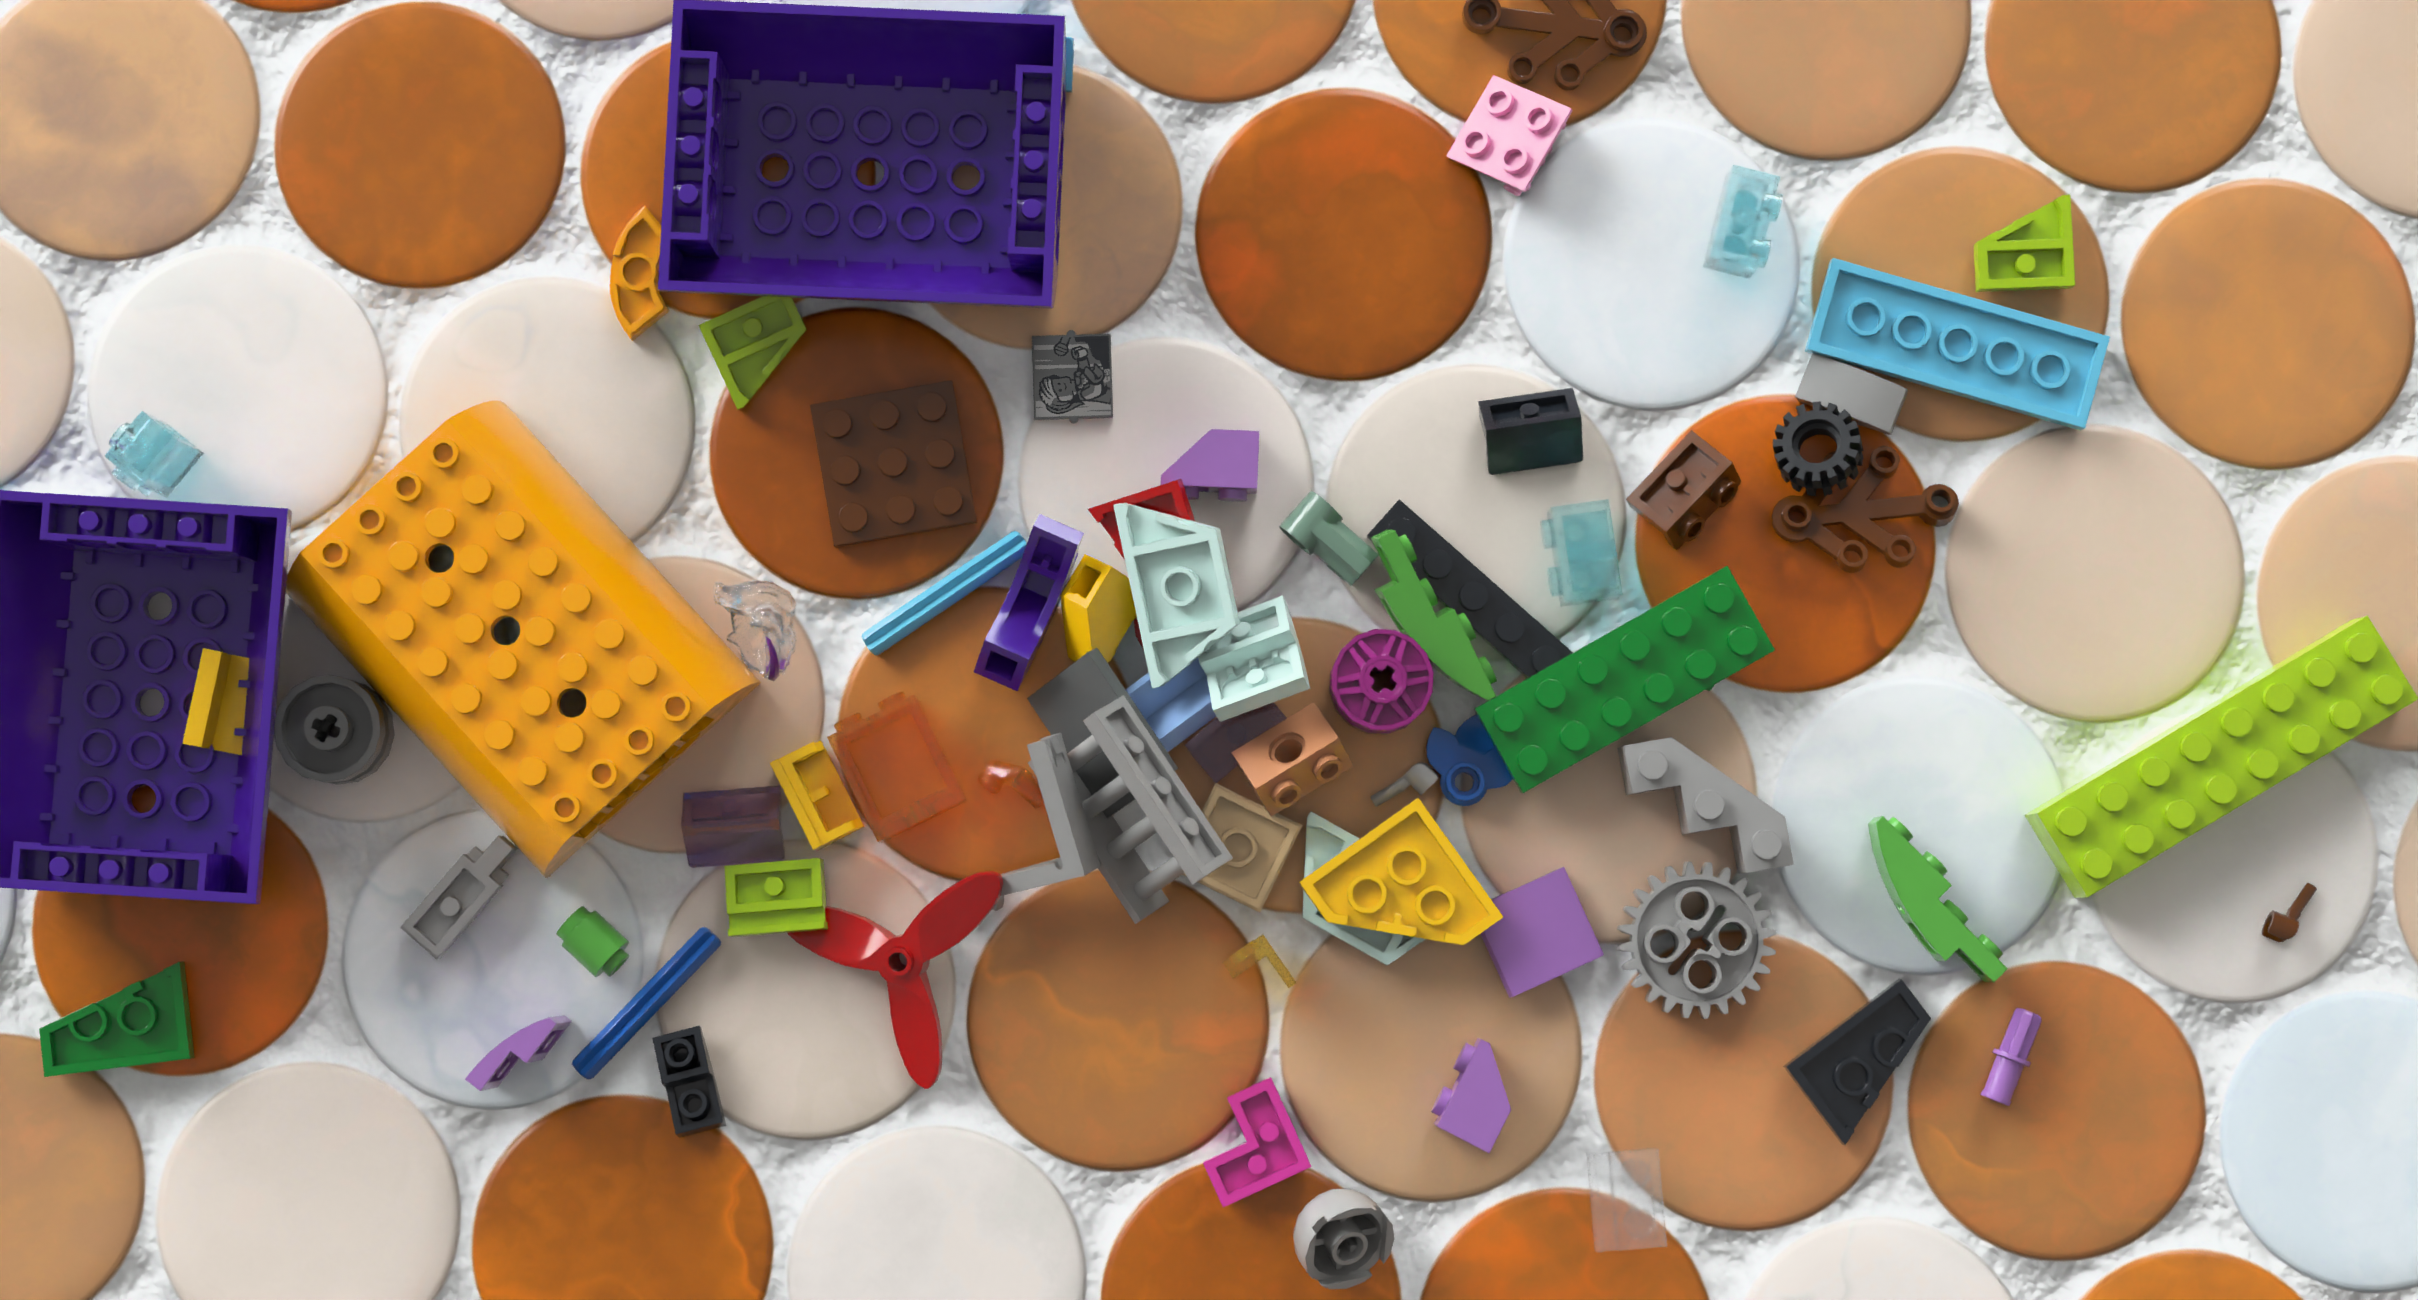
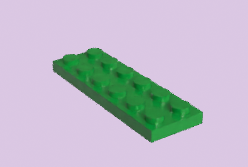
M1725 566L1474 708V711L1519 791L1525 793L1775 651L1730 569L1728 566Z

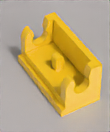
M821 740L816 743L811 742L770 762L813 850L818 851L865 827Z

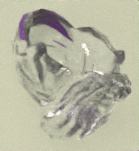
M751 580L728 586L721 582H715L713 586L715 604L723 606L731 613L733 632L728 634L726 639L737 647L744 665L749 671L761 673L764 679L775 681L779 676L784 675L797 644L793 621L797 604L790 591L770 581Z

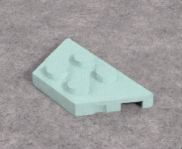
M1114 504L1152 688L1164 686L1240 624L1221 531L1217 527L1132 504Z
M1311 811L1306 822L1304 878L1360 838ZM1303 890V919L1385 965H1389L1420 942L1426 940L1328 923Z

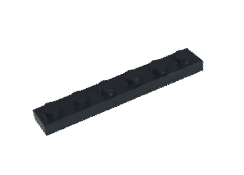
M1400 499L1367 535V538L1371 540V537L1387 529L1395 530L1398 537L1405 534L1417 556V561L1411 564L1418 579L1426 578L1433 588L1437 599L1444 606L1455 609L1457 615L1464 613L1470 621L1474 632L1526 678L1533 676L1573 653Z

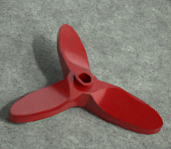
M994 871L978 872L962 879L944 890L926 905L911 922L904 934L898 936L866 917L830 906L825 908L827 930L787 933L803 947L828 960L848 967L879 971L881 976L887 981L894 1035L904 1065L911 1078L924 1089L931 1088L938 1081L942 1069V1034L936 1004L926 972L930 959L960 943L982 923L1001 896L1003 879L998 872ZM900 953L906 957L907 965L901 962Z

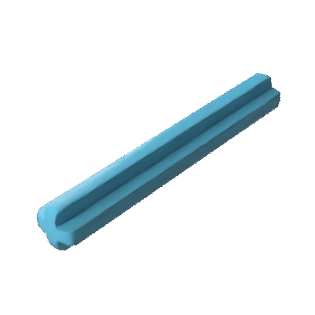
M1011 532L862 634L863 642L872 654H881L1021 559L1027 545L1026 541L1019 532Z

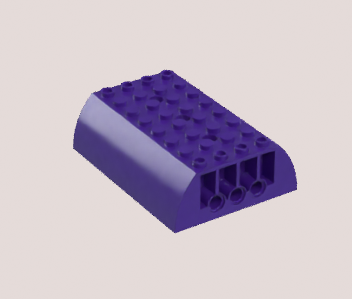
M673 0L658 290L661 292L1052 309L1055 303L1058 279L1066 107L1065 16ZM780 157L788 162L789 170L787 175L782 180L776 182L765 179L762 175L764 163L770 158ZM869 161L878 162L884 168L882 180L873 186L864 185L857 178L860 166ZM964 165L973 166L980 173L978 184L969 190L959 189L953 183L954 172Z
M0 490V888L260 904L292 511L290 509ZM166 593L172 601L171 612L166 618L155 620L149 614V602L156 594ZM203 648L249 658L248 680H239L238 687L247 688L244 729L235 728L234 732L235 736H243L242 755L214 750L212 744L210 749L182 744ZM150 689L159 690L164 698L162 710L154 716L144 714L140 706L141 697ZM148 785L155 792L156 802L150 811L140 813L133 806L132 796L138 787Z

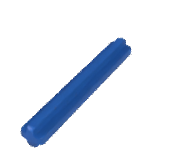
M706 927L700 928L573 1059L572 1065L575 1070L586 1079L594 1078L720 947V939L710 929Z

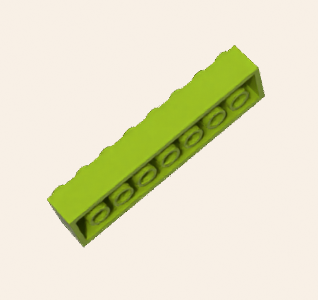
M2364 616L2353 619L2025 814V817L2074 898H2086L2418 700V697L2370 618Z

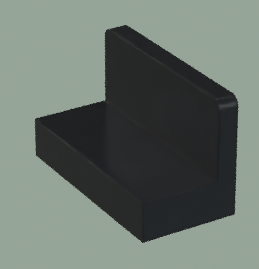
M1573 388L1478 401L1479 417L1486 442L1489 474L1495 475L1578 463L1583 460L1582 420Z

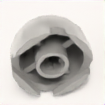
M1332 1189L1319 1194L1308 1202L1298 1215L1293 1234L1295 1253L1310 1277L1318 1280L1323 1287L1328 1289H1347L1370 1278L1372 1274L1369 1269L1376 1264L1379 1258L1383 1264L1390 1256L1394 1243L1393 1225L1376 1202L1369 1196L1351 1189Z

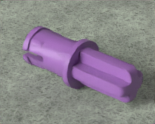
M2022 1008L2014 1010L2000 1048L1993 1049L1992 1053L1996 1054V1058L1984 1090H1982L1980 1095L2010 1106V1100L2024 1066L2030 1067L2031 1062L2027 1061V1058L2042 1022L2039 1015Z

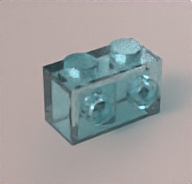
M1737 165L1732 166L1725 176L1703 264L1704 268L1749 279L1758 267H1765L1771 248V240L1765 239L1769 221L1776 222L1783 199V194L1776 193L1780 176Z
M141 411L131 424L125 423L116 430L109 441L111 448L104 456L116 465L111 473L134 491L137 489L146 496H149L153 491L168 497L204 453L168 423Z
M1609 499L1551 507L1547 511L1548 519L1540 521L1544 549L1552 548L1555 567L1547 569L1551 596H1559L1560 607L1614 600L1621 597L1623 593Z

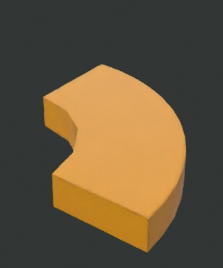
M646 206L642 207L627 223L615 245L609 284L616 316L632 341L669 312L661 296V291L658 290L661 224Z

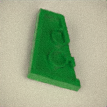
M185 962L175 963L151 977L131 984L107 998L87 1005L39 1028L44 1077L195 1058Z

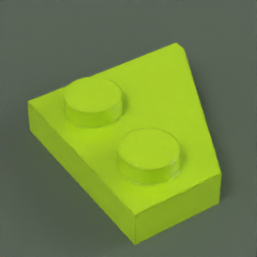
M2070 194L2056 198L2049 204L2021 217L2012 224L1988 235L1973 245L1976 292L2071 289L2075 286Z
M762 296L698 325L737 410L749 402L807 330L792 297Z

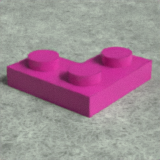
M1271 1077L1227 1097L1247 1142L1203 1161L1223 1207L1312 1167Z

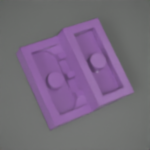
M1564 867L1491 899L1503 918L1483 931L1481 936L1509 998L1604 955Z
M565 1015L548 1017L517 1031L491 1050L473 1068L465 1080L479 1091L497 1088L519 1059L525 1063L543 1060L572 1021Z

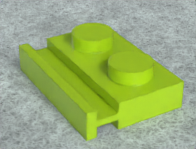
M812 858L724 866L727 914L729 915L728 936L742 937L828 929L825 914L824 859Z

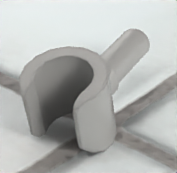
M1423 762L1417 763L1401 778L1397 779L1395 783L1370 796L1371 800L1377 807L1403 792L1409 785L1422 795L1436 782L1438 775L1428 764Z

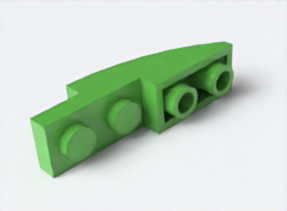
M1387 529L1371 537L1391 579L1390 582L1374 590L1399 631L1413 638L1427 653L1430 664L1453 683L1485 700L1496 697L1491 684L1497 682L1495 673L1486 657L1478 658L1470 641L1476 639V635L1470 621L1464 613L1457 615L1455 609L1445 607L1434 612L1432 606L1438 604L1437 597L1426 578L1418 579L1411 564L1417 561V556L1407 536L1404 534L1398 537L1395 530Z
M1884 816L1874 817L1868 823V829L1879 873L1891 900L1917 940L1936 961H1947L1956 953L1984 982H1995L2008 969L1999 960L2003 955L2002 951L1985 935L1981 934L1977 938L1964 925L1969 919L1953 902L1947 899L1942 903L1939 900L1952 886L1943 877L1948 872L1945 866L1928 851L1921 855L1909 843L1913 838L1911 832L1896 818L1892 817L1887 821Z

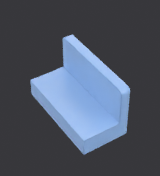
M1198 658L1164 686L1152 688L1148 672L1125 689L1167 752L1216 717L1212 708L1207 675L1199 664Z

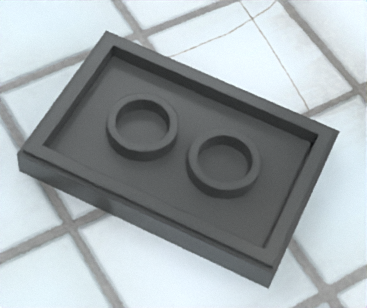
M1098 648L1087 652L1027 698L1050 734H1062L1068 753L1092 735L1083 720L1124 695L1174 771L1178 769ZM1103 751L1076 771L1091 795L1119 776ZM1129 792L1105 809L1103 813L1109 818L1134 801L1135 798Z

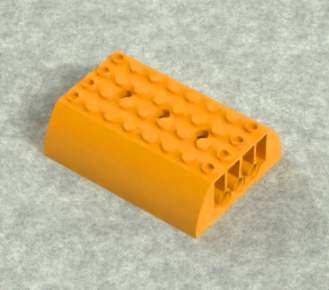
M488 401L472 406L442 423L298 554L287 574L286 594L545 878H548L761 683L502 401ZM437 546H449L454 554V562L451 568L442 573L434 572L428 562L430 552ZM512 617L519 623L520 635L514 643L501 645L494 636L495 626L501 619ZM577 689L586 697V708L581 715L569 718L561 711L560 700L567 691Z

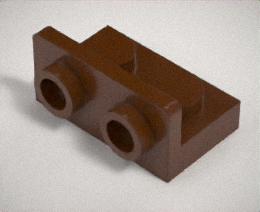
M1691 430L1626 498V501L1634 511L1662 532L1668 543L1677 550L1686 541L1689 542L1700 534L1705 521L1718 507L1727 505L1734 498L1738 486L1741 484V479L1729 459Z

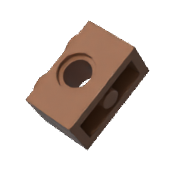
M1314 702L1231 752L1248 783L1271 817L1286 807L1292 806L1299 799L1353 767L1340 739Z

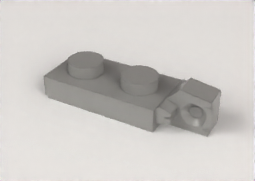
M497 836L484 852L475 846L468 854H463L400 928L435 959H441L503 887L502 883L509 874L502 867L518 848L506 837Z

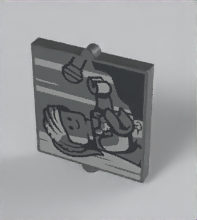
M1069 330L1066 335L1032 336L1034 420L1069 419L1070 423L1075 424L1079 419L1113 418L1111 334L1076 335L1075 331Z

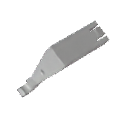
M1061 733L1043 737L1040 739L1041 741L1027 745L1060 857L1000 874L1003 879L1001 896L993 908L994 911L1003 907L1004 895L1085 876L1101 866Z

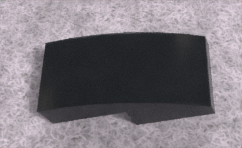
M696 1026L652 1038L661 1082L666 1088L675 1134L681 1138L726 1126L713 1068L701 1027Z

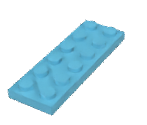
M1832 258L1829 262L1805 352L1814 353L1838 362L2081 431L2086 427L2110 337Z

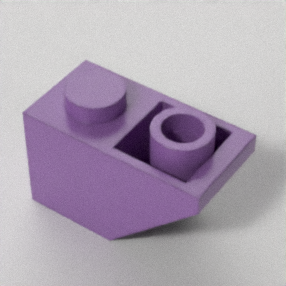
M1209 430L1161 475L1160 485L1182 479L1188 500L1199 499V492H1217L1218 500L1247 501V494L1257 493L1259 431Z
M1477 1038L1474 1046L1465 1043L1453 1067V1069L1460 1073L1452 1089L1445 1086L1442 1088L1431 1112L1438 1115L1434 1125L1490 1153L1511 1111V1107L1491 1045Z

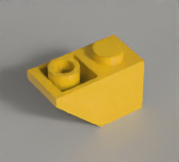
M1084 554L1060 595L1067 654L1069 659L1076 662L1087 652L1098 648L1108 663L1114 657L1117 647L1132 621L1137 617L1132 591L1127 576L1112 566Z

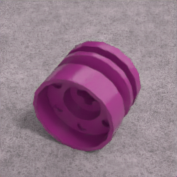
M1373 629L1355 636L1341 649L1330 671L1329 694L1336 712L1349 726L1366 734L1387 735L1406 728L1425 710L1433 692L1434 672L1427 653L1413 638L1396 630ZM1384 669H1387L1393 674L1389 682L1395 687L1392 691L1383 688L1378 693L1371 688L1375 680L1369 674L1371 671L1380 674Z

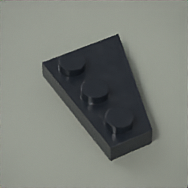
M1898 979L1783 1067L1840 1143L1846 1145L1854 1133V1128L1867 1109H1870L1878 1098L1880 1090L1895 1068L1899 1067L1931 1020V1017L1903 980Z

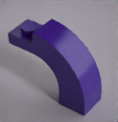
M1042 514L1038 515L1009 592L984 640L974 673L1013 690H1019L1061 600L1060 595L1068 583L1078 557L1077 552L1084 535L1083 532Z

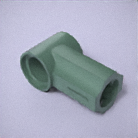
M1310 491L1280 524L1279 528L1309 555L1314 553L1330 570L1352 586L1379 554L1341 522L1343 518L1329 503L1315 492Z

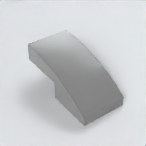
M1812 353L1795 398L1798 402L1813 406L1812 402L1821 401L1823 410H1827L1829 403L1835 404L1838 407L1839 413L1845 409L1851 415L1852 422L1856 421L1857 425L1891 435L1908 390L1866 371Z

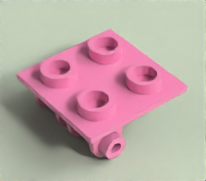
M1493 75L1448 152L1447 158L1505 183L1503 187L1508 192L1520 196L1522 192L1530 189L1533 178L1540 166L1544 165L1547 154L1551 153L1554 142L1561 130L1565 129L1566 122L1573 110Z

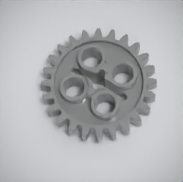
M1684 862L1682 876H1678L1672 866L1665 867L1666 882L1662 883L1658 878L1650 875L1647 877L1652 890L1649 894L1640 889L1633 891V894L1641 903L1639 907H1623V911L1632 917L1633 920L1632 924L1618 926L1617 930L1630 935V941L1618 945L1617 950L1631 952L1632 959L1621 967L1623 970L1637 969L1639 975L1631 983L1633 988L1646 984L1650 987L1645 1001L1651 1003L1660 995L1664 997L1662 1011L1665 1013H1669L1675 1004L1679 1003L1682 1018H1689L1693 1006H1697L1701 1018L1709 1019L1712 1004L1716 1006L1721 1014H1728L1727 999L1732 998L1739 1005H1744L1746 1000L1741 990L1746 987L1753 991H1759L1761 988L1754 980V974H1769L1771 971L1760 960L1762 956L1776 954V950L1763 945V939L1775 935L1776 930L1762 928L1761 921L1768 918L1772 913L1770 910L1756 911L1754 905L1762 897L1760 892L1748 896L1743 893L1748 879L1741 878L1733 885L1729 883L1731 869L1728 867L1724 868L1717 877H1714L1711 862L1703 864L1700 874L1695 873L1692 862ZM1689 892L1697 893L1704 901V911L1695 920L1688 919L1681 911V901ZM1719 905H1722L1725 912L1702 937L1703 942L1707 945L1704 950H1691L1682 962L1679 970L1674 975H1670L1668 968L1690 945L1691 940L1686 936L1688 930L1692 932L1702 930L1714 910ZM1726 923L1737 925L1742 933L1740 945L1731 951L1725 949L1719 941V931ZM1658 930H1666L1673 936L1674 949L1667 957L1660 958L1651 950V938ZM1702 960L1711 967L1712 979L1708 985L1699 989L1690 982L1688 972L1693 963Z

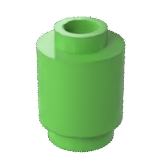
M584 906L578 908L556 933L564 941L562 947L594 977H598L603 972L609 977L612 976L630 956L624 951L629 941L596 910L589 912Z

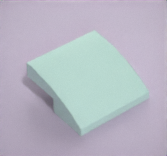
M1283 596L1238 612L1240 624L1198 657L1199 664L1207 675L1213 711L1220 722L1310 689L1297 634Z

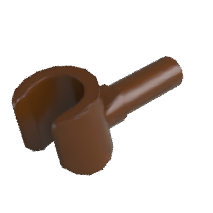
M2306 883L2293 904L2288 908L2286 915L2272 910L2264 922L2262 935L2276 942H2284L2294 937L2299 928L2298 919L2301 916V912L2317 888L2310 883Z

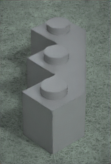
M1670 737L1629 744L1617 748L1626 795L1673 788L1682 835L1729 827L1738 874L1794 865L1785 816L1674 738Z

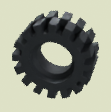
M1821 401L1812 402L1813 410L1807 412L1804 404L1797 406L1798 415L1796 417H1793L1788 412L1783 417L1785 426L1777 425L1775 429L1777 439H1773L1774 455L1782 478L1786 483L1791 481L1792 488L1798 492L1801 491L1802 487H1805L1807 495L1816 496L1817 488L1823 489L1824 496L1833 494L1831 486L1835 484L1838 485L1840 490L1848 486L1846 478L1849 476L1854 480L1859 474L1857 465L1862 466L1864 459L1862 454L1864 450L1856 421L1852 422L1851 415L1845 409L1839 413L1838 407L1835 404L1829 403L1827 410H1823ZM1827 435L1837 443V449L1829 460L1821 463H1810L1801 457V445L1812 436Z

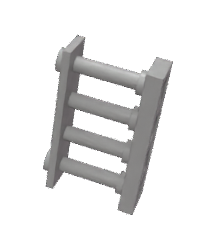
M1123 695L1083 720L1092 735L1068 752L1067 755L1101 865L1098 869L1136 924L1170 902L1162 888L1185 873L1193 885L1233 857ZM1103 751L1119 776L1091 795L1076 771ZM1030 760L1028 764L1035 773L1032 761ZM1131 792L1146 814V817L1123 832L1114 817L1107 818L1103 811ZM1158 832L1174 857L1150 873L1134 848Z

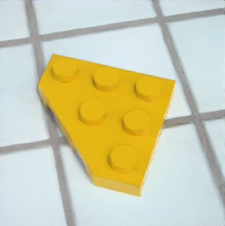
M1419 798L1412 801L1299 882L1328 923L1465 945L1503 918L1500 911Z

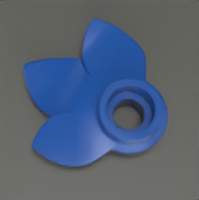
M1477 715L1464 721L1455 735L1441 728L1435 727L1432 729L1426 746L1427 758L1432 767L1441 775V791L1451 803L1458 806L1473 805L1484 797L1487 789L1504 787L1513 780ZM1466 773L1471 776L1473 785L1469 791H1460L1456 787L1455 778L1458 774Z

